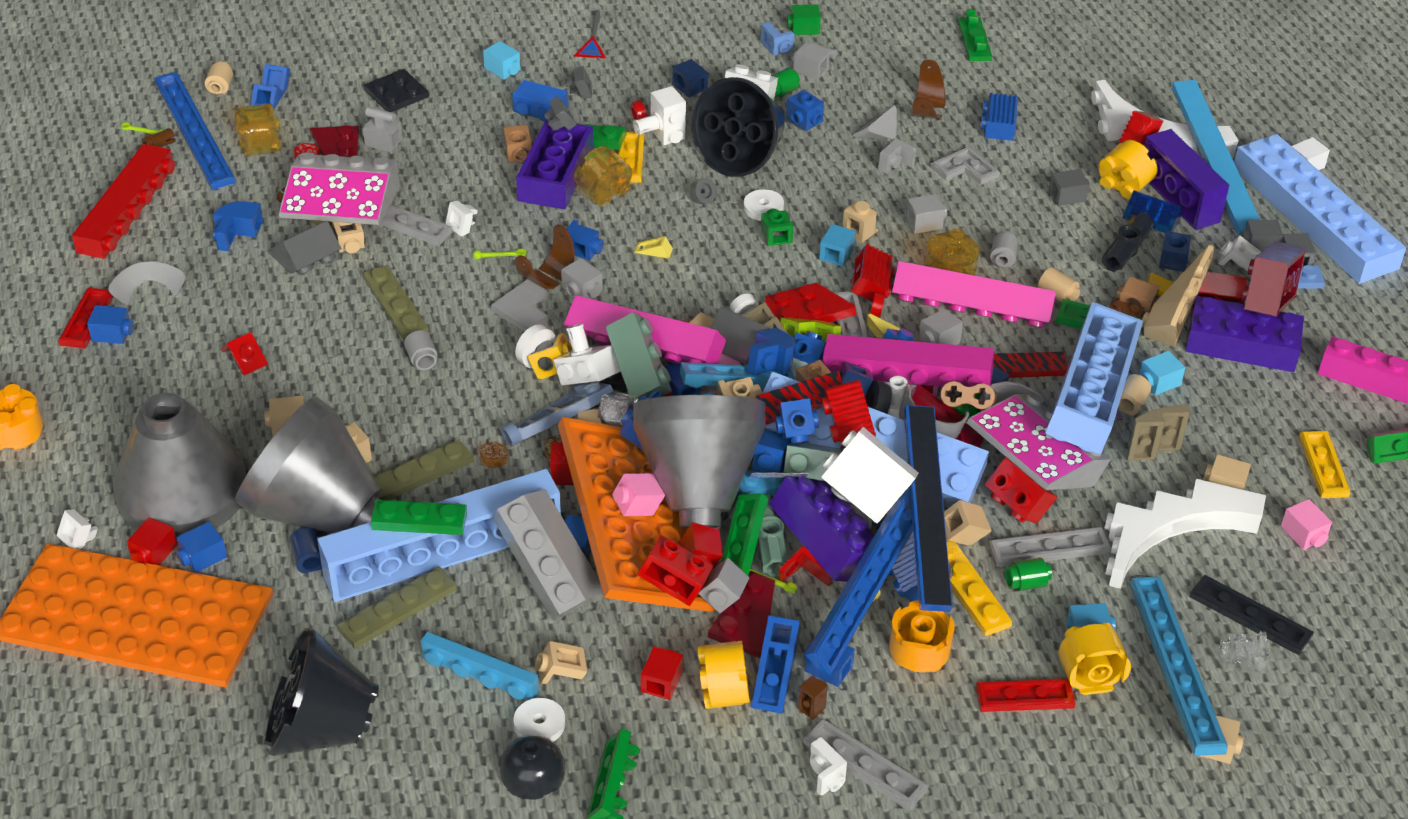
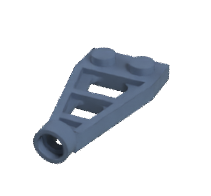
M599 381L575 384L573 386L574 390L566 393L518 425L510 422L500 428L504 440L513 447L522 442V440L558 424L562 417L571 418L577 415L578 412L588 410L614 396L615 393L611 385L599 383Z

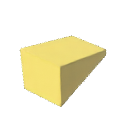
M664 236L638 242L634 253L669 259L673 248L667 237Z
M872 314L867 316V326L877 338L882 339L887 329L900 330V328Z

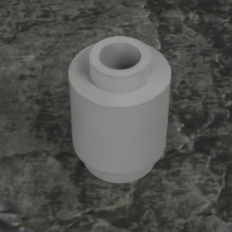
M1001 231L993 238L990 259L994 265L1010 267L1016 262L1018 240L1012 232Z
M422 330L410 333L404 340V346L411 363L419 370L431 369L437 362L438 354L430 335Z

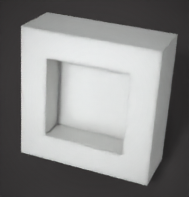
M459 201L450 202L445 225L451 226L454 232L464 236L470 232L471 225L475 224L472 217L473 214H477L478 210L471 205L461 204Z
M75 509L64 510L56 536L69 548L80 550L85 546L86 542L95 538L98 527H91L89 519L82 517Z

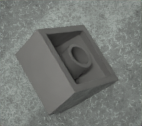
M328 221L281 242L267 252L290 274L298 271L299 275L314 269L312 264L319 260L324 264L335 259L334 253L342 248Z

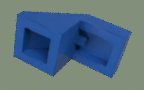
M265 64L262 84H254L250 108L273 111L287 90L291 69Z

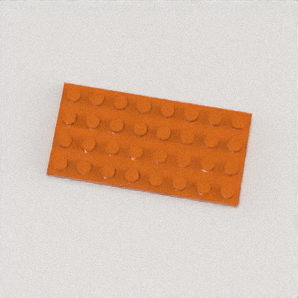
M562 417L558 423V428L604 598L714 612L715 609L699 594L691 606H688L637 575L660 535L675 541L680 546L679 541L688 529L679 527V513L670 511L665 498H663L653 516H623L612 493L623 474H654L644 451L620 434L623 427Z
M47 543L0 619V641L227 688L274 593L273 588L149 563L145 565L134 560Z

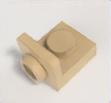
M549 641L543 652L538 654L535 662L536 671H539L540 683L547 684L553 674L582 680L587 673L584 648Z

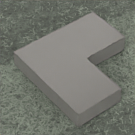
M970 147L934 161L930 167L945 180L965 172L980 185L1000 176V171Z
M527 279L491 305V311L523 331L534 325H544L548 322V315L535 308L534 305L547 297V290Z

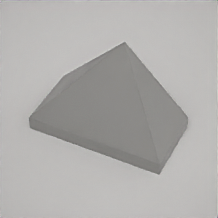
M895 105L879 112L852 136L873 139H893L896 137L897 109Z

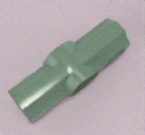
M768 494L765 495L768 497V502L757 547L760 552L763 573H767L770 577H779V569L788 561L783 535L784 523L769 505L772 497Z

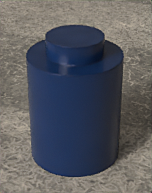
M303 527L296 530L289 539L296 567L299 572L304 574L322 570L317 540L320 536L318 531L311 527Z

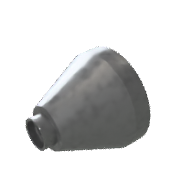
M160 393L150 397L143 404L142 410L137 415L115 472L113 491L119 513L130 527L137 530L149 517L173 527L177 539L178 536L207 522H210L216 529L232 518L241 507L235 502V498L247 474L244 460L235 446L190 403L184 401L179 395Z
M723 395L666 396L635 402L634 431L651 469L665 494L664 498L670 511L679 513V527L689 528L692 522L713 528L721 527V512L730 511L764 432L765 402L753 398Z
M314 396L296 410L264 448L244 478L237 492L235 502L255 517L300 527H311L318 531L333 534L370 523L376 499L381 500L378 498L381 488L337 411L317 396Z

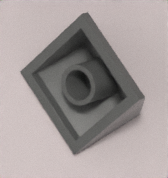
M721 306L711 326V329L717 330L726 339L722 354L748 365L750 347L755 344L756 332L771 329Z

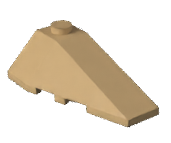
M1208 245L1154 303L1151 312L1144 314L1142 319L1144 337L1175 347L1213 260L1214 246Z

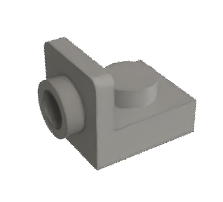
M895 139L880 152L878 170L886 174L892 168H898L900 163L913 167L915 164L916 148L899 139Z

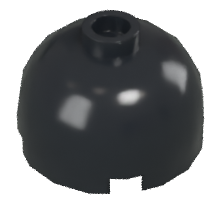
M538 734L518 737L507 746L502 754L500 778L507 790L516 797L530 800L543 798L544 795L559 789L564 780L565 761L560 748L547 737Z

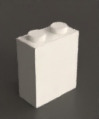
M863 427L858 434L852 430L841 443L846 447L839 456L833 453L825 462L823 467L827 471L822 475V478L874 522L878 523L919 473Z

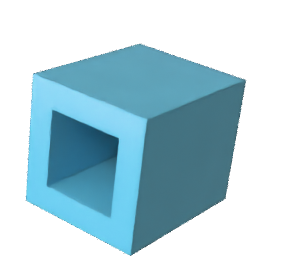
M499 41L483 50L484 68L500 78L505 79L510 75L517 74L520 70V52Z
M1167 351L1142 361L1139 375L1145 377L1150 382L1151 392L1156 396L1180 386L1186 367L1171 352Z

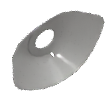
M157 261L140 262L121 271L112 280L108 288L109 292L122 304L128 305L134 289L146 280L164 284L176 296L185 281V274L183 271L167 263Z

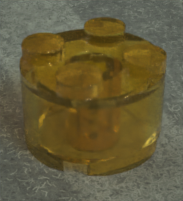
M271 103L244 106L236 109V131L240 132L241 140L238 141L244 156L281 151L280 140L276 132L280 131V122L278 117H274Z
M606 146L595 148L583 158L586 162L582 168L578 165L575 171V183L601 207L609 203L611 197L617 194L623 196L631 189L629 183L632 177V168L618 154Z
M952 229L950 232L937 234L928 239L925 266L975 276L979 246L972 238L965 235V232L961 229Z

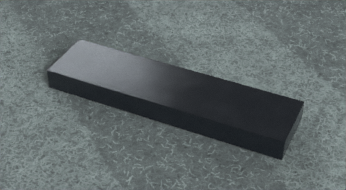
M1204 575L1190 592V598L1298 656L1313 637L1314 632L1207 575Z

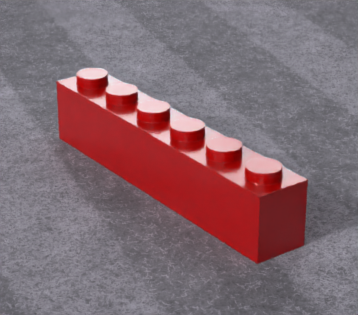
M142 144L72 234L76 253L105 259L110 251L113 252L116 249L118 240L122 235L125 236L128 233L131 223L134 220H138L141 210L146 204H150L155 191L162 188L167 175L173 173L175 162L172 160L170 149Z

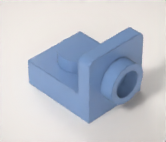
M770 22L761 24L760 42L773 56L781 53L785 54L793 50L795 34L792 31L780 34L779 30Z
M1312 265L1303 266L1298 288H1324L1325 281L1320 267Z

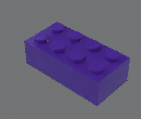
M546 119L516 177L517 201L566 210L594 151L593 126L577 124L570 130L564 126L554 131L548 125L549 121Z
M1172 129L1146 136L1144 147L1149 151L1147 155L1150 160L1154 158L1157 164V174L1149 184L1195 230L1220 223L1230 185Z
M1196 296L1191 315L1186 352L1295 372L1301 352L1303 315L1281 312L1277 316L1246 310L1244 309V304Z
M786 477L769 505L834 581L848 582L875 536L868 528V523L856 515L848 501L840 499L832 492V486L827 481L808 479L806 477Z

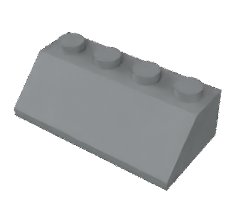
M546 489L522 495L496 510L493 517L494 522L554 622L603 595L600 580Z

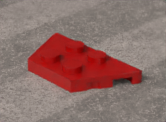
M817 282L766 296L765 303L780 323L781 318L817 320L830 323L856 315L854 304Z

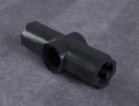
M1142 211L1139 214H1134L1126 225L1119 228L1116 239L1102 256V263L1106 266L1107 270L1114 273L1117 270H1122L1129 259L1137 255L1139 246L1154 226V221L1150 218L1149 214Z

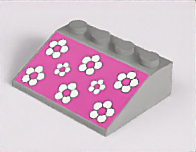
M310 152L299 154L290 169L279 210V218L379 225L400 188L397 160H388L387 158L369 159L361 156L340 157L336 154L326 156L314 155Z
M1034 393L1015 394L970 417L966 422L1044 490L1092 487L1096 485L1111 460L1103 453V450L1101 454L1087 452L1077 445L1056 440L1051 435L1046 434L1053 409L1045 406L1043 399Z

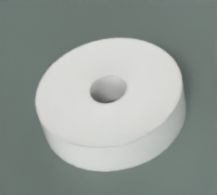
M756 190L749 193L744 199L745 213L755 220L761 221V213H766L769 209L784 210L783 197L772 190Z
M540 324L527 329L516 345L515 354L517 360L526 367L532 368L528 356L533 354L536 348L544 341L555 343V334Z
M547 698L530 699L517 708L514 714V729L518 737L538 734L555 741L565 729V714L562 707L553 700ZM537 719L544 720V722L540 724L535 723L534 721Z

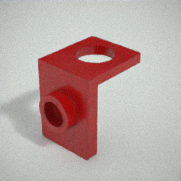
M252 332L226 343L220 349L222 352L230 351L240 372L244 376L268 365Z
M804 546L779 569L778 580L785 582L803 567L828 587L833 583L831 576Z

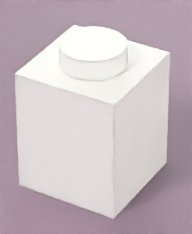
M1309 138L1292 146L1318 170L1325 168L1330 150L1315 138Z

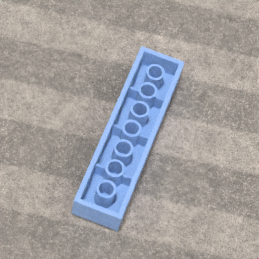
M1278 134L1237 148L1234 164L1239 174L1303 233H1308L1309 238L1357 283H1363L1400 268L1406 247Z
M1095 302L1091 303L1071 356L1046 434L1051 435L1056 440L1077 445L1084 451L1101 454L1113 427L1142 327V320Z
M772 372L763 393L796 384L799 381ZM823 407L815 409L818 415L819 428H815V434L808 436L809 441L802 443L840 448L839 442L833 443L829 430V426L833 425L831 415H825ZM868 407L876 438L908 464L905 421ZM798 418L793 419L794 424L800 426V420ZM773 422L765 425L764 432L766 430L777 432L776 423ZM937 433L943 506L950 508L959 500L971 503L987 465L989 451Z
M544 469L436 502L467 505V517L463 535L372 530L370 522L317 538L323 576L334 602L426 574L438 566L442 569L508 548L509 545L493 520L498 508L522 495L546 489L561 515L560 492L548 470Z

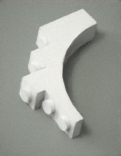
M1106 80L1096 81L1095 89L1091 93V100L1093 105H1097L1101 117V120L1098 122L1099 133L1104 134L1107 141L1119 140L1122 138L1121 134L1124 133L1123 130L1126 129L1125 125H1128L1132 112L1142 110L1123 100L1112 90ZM1162 119L1164 122L1159 132L1172 129L1202 158L1187 124ZM1217 126L1231 157L1234 158L1238 138L1230 126Z
M1196 479L1194 489H1187L1186 497L1157 491L1154 502L1148 501L1146 509L1117 502L1114 514L1108 512L1104 530L1110 531L1108 541L1113 542L1111 553L1116 554V558L1109 557L1105 575L1111 576L1109 586L1121 589L1128 570L1137 558L1152 546L1169 537L1189 531L1206 529H1234L1257 533L1263 515L1266 495Z

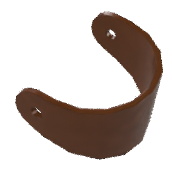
M924 60L920 64L917 98L913 101L912 115L941 119L942 115L937 114L934 108H945L946 99L943 76L939 65L935 61Z
M560 224L553 228V246L548 258L539 270L534 271L526 257L519 255L515 258L518 273L546 289H554L560 283L541 271L562 281L561 269L574 262L575 251L573 241L568 230Z

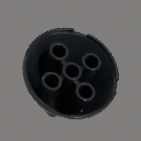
M728 77L717 80L707 90H704L695 104L691 123L696 148L699 147L705 158V163L716 172L730 177L750 175L761 169L772 156L777 144L781 140L785 127L783 108L778 106L757 84L740 77Z
M305 628L296 640L288 657V660L292 661L288 677L281 676L274 696L264 744L270 746V750L265 749V754L276 756L353 743L357 744L362 732L366 733L372 721V714L368 713L370 703H374L377 697L379 685L372 683L370 679L314 629Z

